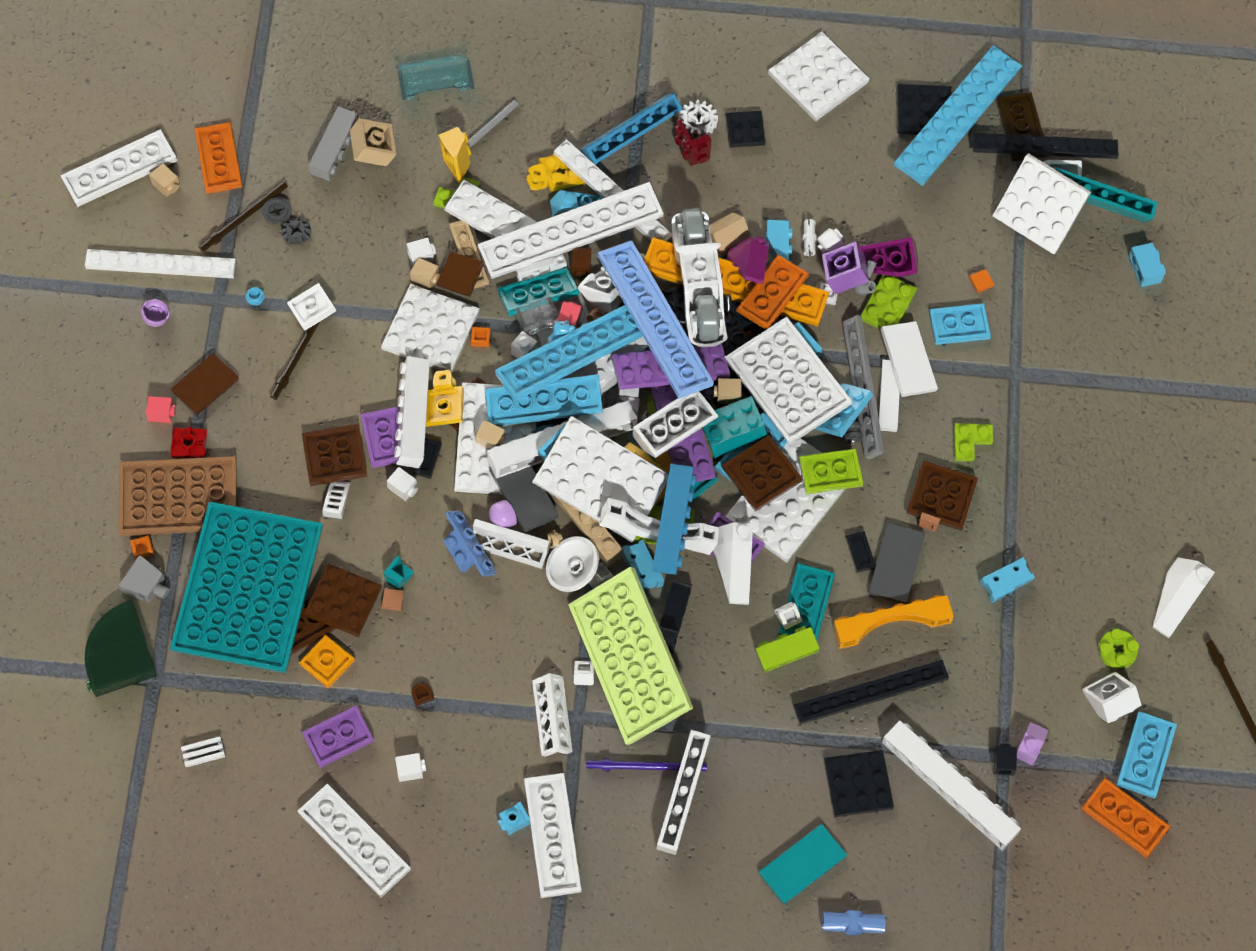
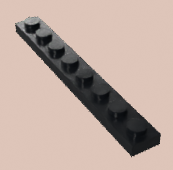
M973 133V152L1103 159H1117L1119 156L1118 140Z
M939 660L794 704L793 708L799 725L946 681L949 679V675L943 660Z

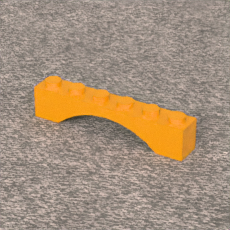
M935 595L928 600L917 599L912 601L911 604L906 605L899 603L892 608H878L874 612L867 614L866 612H860L854 617L842 616L834 621L832 628L838 648L842 649L858 645L871 630L889 622L914 621L933 628L951 624L954 615L948 596Z

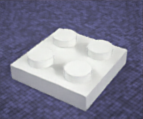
M319 283L287 302L304 331L336 312L335 307Z

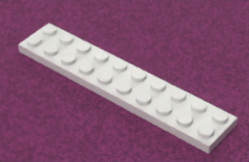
M650 182L479 243L478 249L490 278L494 279L516 271L517 268L573 250V248H579L663 217V211Z

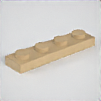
M462 220L450 223L449 228L458 253L481 261L469 224ZM484 266L474 289L489 285Z

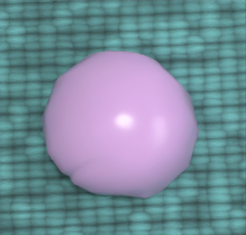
M148 300L141 308L142 320L151 327L162 326L167 322L170 315L167 305L162 300Z
M507 500L496 502L491 506L489 518L492 524L507 529L516 525L515 511Z

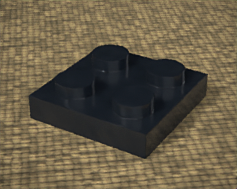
M762 111L726 113L729 148L765 145Z

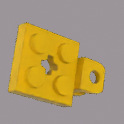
M555 155L539 158L538 164L528 169L529 175L526 178L531 190H540L548 186L550 192L585 183ZM559 169L565 170L564 174H562L561 172H557V171H558Z
M450 370L435 372L433 378L434 389L428 390L426 427L462 423L463 387L457 386V382ZM441 376H446L445 379L440 380ZM446 403L447 408L441 409L440 407H443V405Z

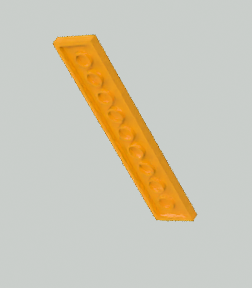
M652 238L644 259L652 276L683 285L681 266L676 263L673 243ZM718 258L723 285V298L725 295H731L733 301L741 303L756 282L744 280L738 272L739 268L732 265L733 262ZM803 284L780 315L818 327L830 292Z

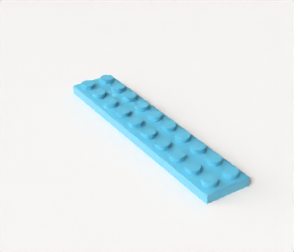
M993 45L899 156L894 166L924 186L1018 73L1022 65Z
M624 305L496 369L495 375L514 401H517L643 336L627 307Z

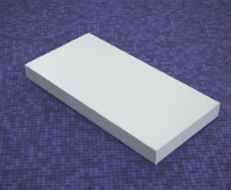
M917 322L882 326L880 330L901 397L936 392L938 389Z

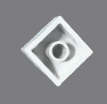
M1117 672L1082 689L1097 715L1107 723L1116 721L1119 717L1133 712L1136 708L1142 706L1136 686Z

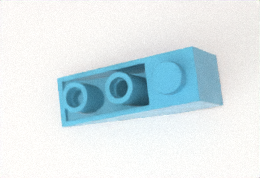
M559 190L550 200L552 217L601 200L603 197Z
M767 220L766 241H769L768 250L773 259L779 254L792 262V260H789V255H792V244H789V239H792L793 228H789V221Z

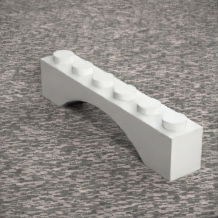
M608 498L601 509L599 526L657 541L660 520L638 512L626 502ZM704 523L688 524L687 535L683 534L682 538L686 540L685 549L710 555L718 543L719 528Z

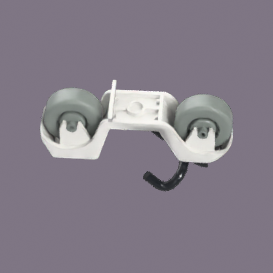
M699 208L684 209L682 213H678L672 218V239L677 265L681 266L684 286L685 321H679L682 328H687L691 344L698 347H714L727 340L725 324L730 323L734 318L731 295L724 296L726 314L724 317L723 285L717 253L721 243H712L709 217ZM668 301L677 318L676 301Z

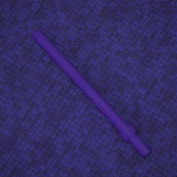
M603 759V761L587 760L586 768L602 769V771H611V769L679 771L681 763L611 761V759ZM703 763L701 771H707V763Z

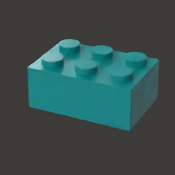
M752 396L714 410L718 418L702 427L714 458L760 441L767 436L765 425Z

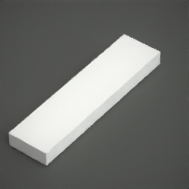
M890 360L882 361L879 423L881 431L897 432L900 390Z

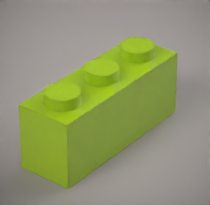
M803 626L796 629L794 634L788 636L785 633L776 637L777 640L771 643L769 640L759 643L755 652L763 672L766 673L818 653L820 648L812 628L806 629Z

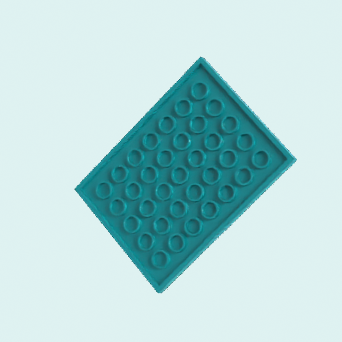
M209 502L170 650L286 674L323 530V523Z

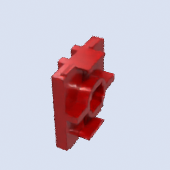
M191 427L174 428L172 432L171 457L205 458L207 429H192ZM185 442H193V444L186 446Z

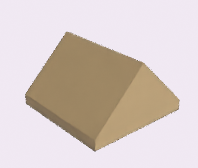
M731 213L709 225L712 243H721V246L717 249V253L721 258L727 256L728 249L751 237L744 217L735 213Z

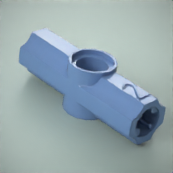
M855 910L846 911L845 913L823 912V931L845 932L848 935L885 933V915L863 914V912Z

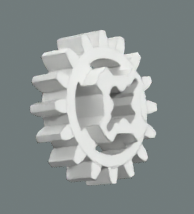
M699 100L696 101V104L690 101L689 107L684 105L683 110L680 111L679 119L682 120L687 132L691 133V137L694 134L699 138L701 134L713 133V129L717 127L718 122L716 109L712 110L711 104L706 106V101L700 104Z

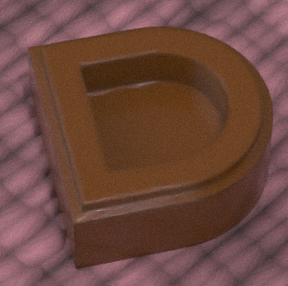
M418 683L412 688L411 693L415 706L434 700L429 685Z

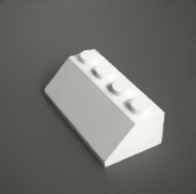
M698 391L676 399L634 426L633 437L643 451L656 458L718 418V415Z

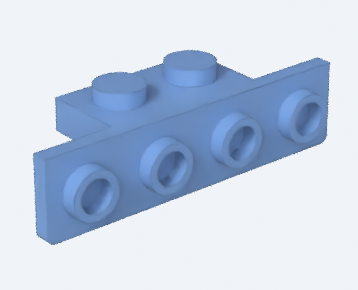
M461 511L446 512L445 515L454 530L443 542L460 571L467 572L475 564L482 577L494 576L497 572L493 567V563L484 552V548L480 545L474 531L465 520V516Z

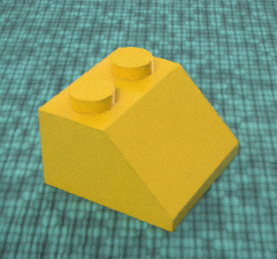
M456 127L438 135L443 160L457 182L460 183L471 164L469 158L471 151L467 145L469 142L467 135Z

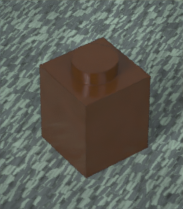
M573 248L571 276L584 278L590 274L592 249Z

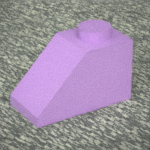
M1030 722L1017 750V759L1033 766L1049 730Z

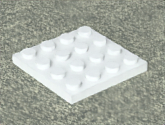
M823 32L816 35L768 71V74L815 122L869 83V78Z
M1027 154L993 217L1052 254H1055L1091 192L1034 156Z
M410 284L381 348L404 358L411 356L430 360L429 367L441 371L450 370L452 373L480 309Z

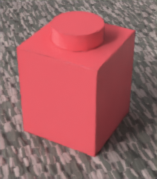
M563 302L557 321L569 320V325L575 326L574 330H576L581 317V306L574 302Z
M148 396L146 409L148 421L171 423L172 416L175 417L176 405H173L172 398Z

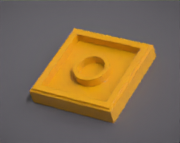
M325 634L303 657L299 665L329 689L353 664L355 658Z

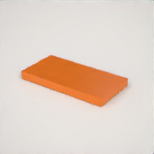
M231 122L195 128L206 194L242 188Z
M778 254L766 269L763 284L756 283L738 306L736 312L767 330L773 325L809 277V273Z
M1105 777L1081 808L1082 811L1145 858H1148L1171 827Z

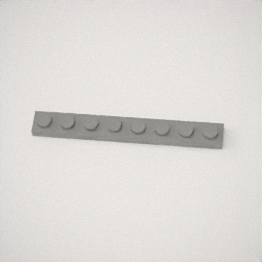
M856 315L844 321L843 328L853 386L870 390L873 394V397L858 415L859 422L861 423L860 431L863 435L865 458L872 459L883 454L884 447L862 317Z

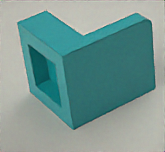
M397 556L383 574L384 579L388 583L401 590L414 573Z

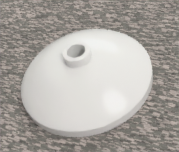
M579 536L567 538L560 545L558 544L550 553L546 564V575L550 584L563 592H573L588 584L595 575L599 564V554L596 546L590 540Z

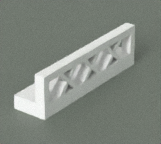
M475 519L473 524L475 536L477 534L485 536L488 541L480 544L484 548V552L543 568L549 551L548 540ZM502 541L506 547L497 550L494 548L493 543ZM516 546L522 547L524 553L517 556L512 553L511 549ZM534 552L542 553L540 562L532 560L529 554Z
M549 673L532 680L541 756L546 757L556 752L563 754L573 752L563 676ZM545 682V689L541 693L540 683ZM546 700V701H547V704H548V707H547L546 711L544 712V711H543V708H542V705H543L544 701ZM549 719L550 726L548 730H545V723ZM551 738L553 748L548 749L547 743Z

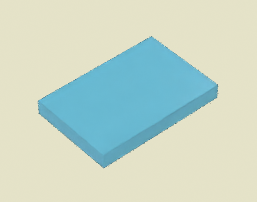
M984 303L929 309L935 345L991 338Z

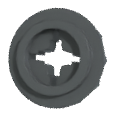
M276 197L265 202L262 214L267 222L269 221L273 225L275 223L282 224V222L288 221V218L292 215V208L287 200ZM275 206L280 211L279 216H277L276 213H274Z
M296 217L283 223L281 233L287 243L300 245L309 239L311 228L305 219ZM297 227H299L300 232H295L294 234L293 228L296 229Z

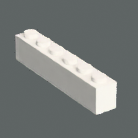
M407 356L405 362H402L400 365L402 379L399 381L398 389L401 390V395H399L397 402L400 412H398L396 418L399 429L396 430L395 434L398 446L394 450V457H397L396 465L419 468L424 460L430 361L427 359Z
M694 730L690 732L657 843V850L673 855L677 853L711 735Z

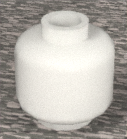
M829 228L818 237L819 245L817 248L822 254L843 247L845 238L837 229Z

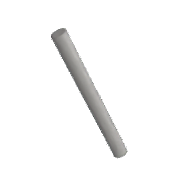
M513 100L472 136L467 143L469 149L518 106V103Z

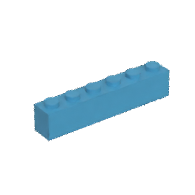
M675 94L665 95L579 150L592 163L597 164L677 114L683 108Z
M670 464L654 555V572L676 575L677 567L681 568L683 556H680V551H684L686 541L682 538L683 534L687 535L688 523H685V520L690 518L691 507H688V502L693 501L694 491H691V486H695L696 475H693L694 467Z

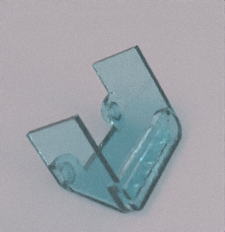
M466 54L395 65L402 100L415 99V95L422 92L452 87L458 88V91L469 90V87L474 89L470 59Z

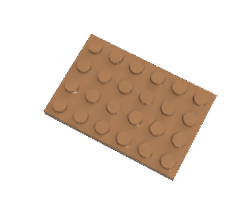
M236 456L120 462V536L201 532L209 502L237 507Z

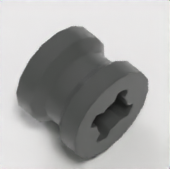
M854 421L846 431L844 436L846 443H856L863 439V435L860 432V422Z

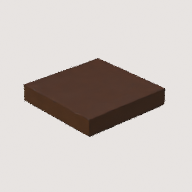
M451 251L437 286L470 297L484 262Z

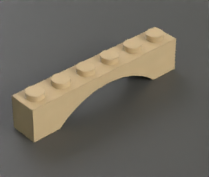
M546 491L549 498L555 501L573 520L584 537L596 546L599 560L606 568L622 558L623 549L605 527L599 526V522Z

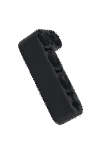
M675 579L672 582L659 626L672 655L693 585Z

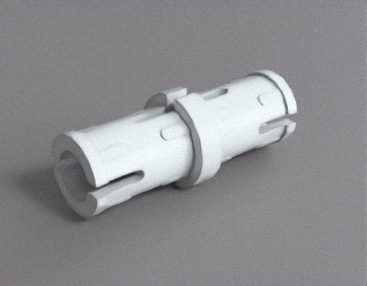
M808 219L804 221L802 239L804 241L805 256H809V250L811 256H814L816 253V222L813 219H810V226Z

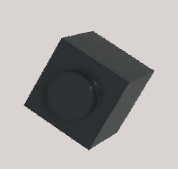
M1006 743L997 745L994 750V774L1014 776L1017 770V747H1012L1011 744Z

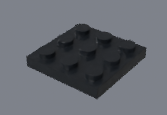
M898 84L897 134L918 135L952 95V86Z
M883 750L824 758L834 818L894 809Z

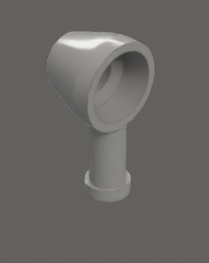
M868 260L867 262L869 282L855 287V291L859 295H868L876 289L875 283L871 280L874 267L877 265L873 261Z

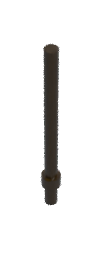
M284 181L217 233H212L209 239L199 246V249L204 252L212 245H217L222 241L221 238L263 207L266 201L280 194L288 185Z
M320 322L307 329L282 376L278 377L275 383L276 386L270 395L272 399L277 400L281 391L288 385L291 373Z
M1210 641L1206 643V646L1212 656L1211 660L1214 666H1217L1256 744V726L1224 664L1225 659L1223 655L1219 654L1214 642Z

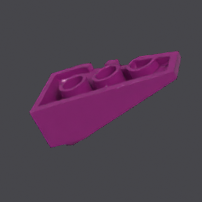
M761 236L749 237L728 249L727 259L733 261L732 265L739 268L738 272L744 280L763 284L769 241H766Z
M912 237L860 246L865 255L866 267L868 260L877 263L873 270L875 274L896 277L918 274L916 242Z

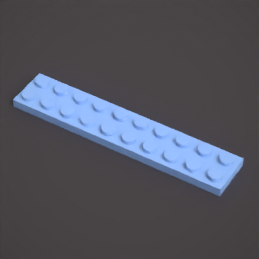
M629 241L598 252L600 262L678 399L712 387L713 380L634 243Z

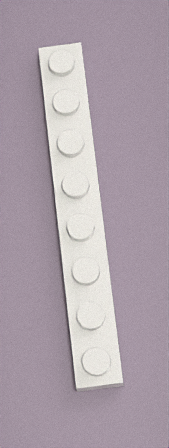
M567 139L554 150L553 154L601 197L606 198L624 191ZM656 219L635 227L650 241L652 238H657L668 242L672 238V233Z
M87 249L85 260L86 269L233 279L236 267V259L94 249Z

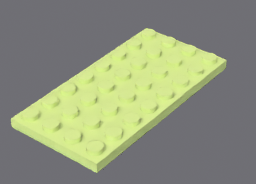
M633 567L627 568L568 604L625 744L630 745L693 709V705Z

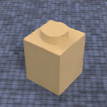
M163 163L149 174L151 183L166 197L175 193L180 186L178 176Z
M418 258L410 271L411 281L431 290L433 285L437 284L439 280V267Z
M718 379V385H714V397H717V404H732L741 400V379Z
M486 420L483 421L475 435V443L489 450L494 446L504 445L506 441L505 430Z

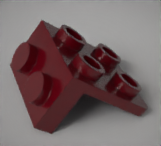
M677 119L676 126L674 127L676 132L674 141L677 146L681 147L683 159L687 160L690 166L706 162L710 159L712 140L709 134L692 140L682 120Z

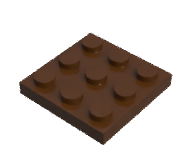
M359 424L302 433L310 486L368 477Z
M769 435L722 465V469L755 512L803 480Z
M923 461L906 514L920 518L923 512L940 518L939 524L962 531L978 477Z
M328 563L305 610L304 616L359 637L379 596L382 585Z

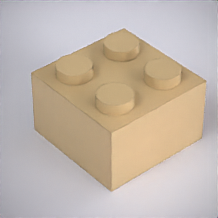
M359 118L350 129L354 161L387 166L396 156L392 124Z

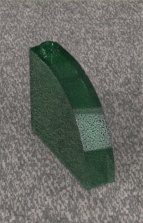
M132 600L117 605L103 615L95 624L88 637L84 658L89 679L86 681L88 691H93L95 697L157 677Z

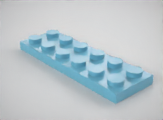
M599 374L559 379L517 401H514L505 387L485 389L488 422L496 426L603 413Z

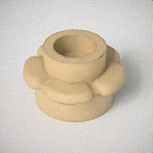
M552 530L546 536L550 548H555L563 541L562 535L555 530Z

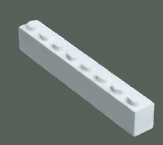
M629 401L618 402L611 407L603 408V413L582 415L577 418V420L607 438L633 430V427L637 425L638 419ZM564 421L554 427H547L535 434L530 433L521 439H514L507 444L494 446L487 450V461L495 478L497 479L544 462L545 460L537 451L568 421Z
M899 721L884 736L882 744L1002 851L1018 835L1021 830L1019 823L1014 818H1009L1004 814V810L998 804H993L985 792L977 790L968 777H963L958 773V769L952 763L948 764L939 751L931 749L928 746V742L923 737H918L910 725Z

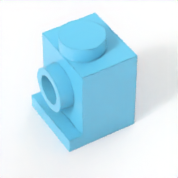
M518 802L517 805L499 813V820L497 822L502 831L506 830L507 834L511 835L530 825V818L522 803ZM515 815V820L512 821L509 819V817Z

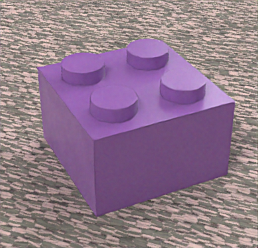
M857 242L822 254L826 282L834 294L869 282L865 255Z

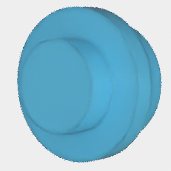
M257 287L250 288L246 293V300L250 305H260L265 299L264 292Z

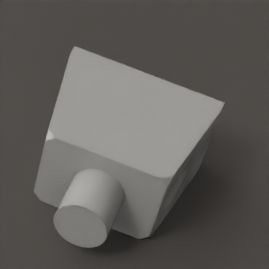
M140 555L119 584L122 593L146 602H152L156 595L165 599L170 592V589L163 585L165 583L164 575Z

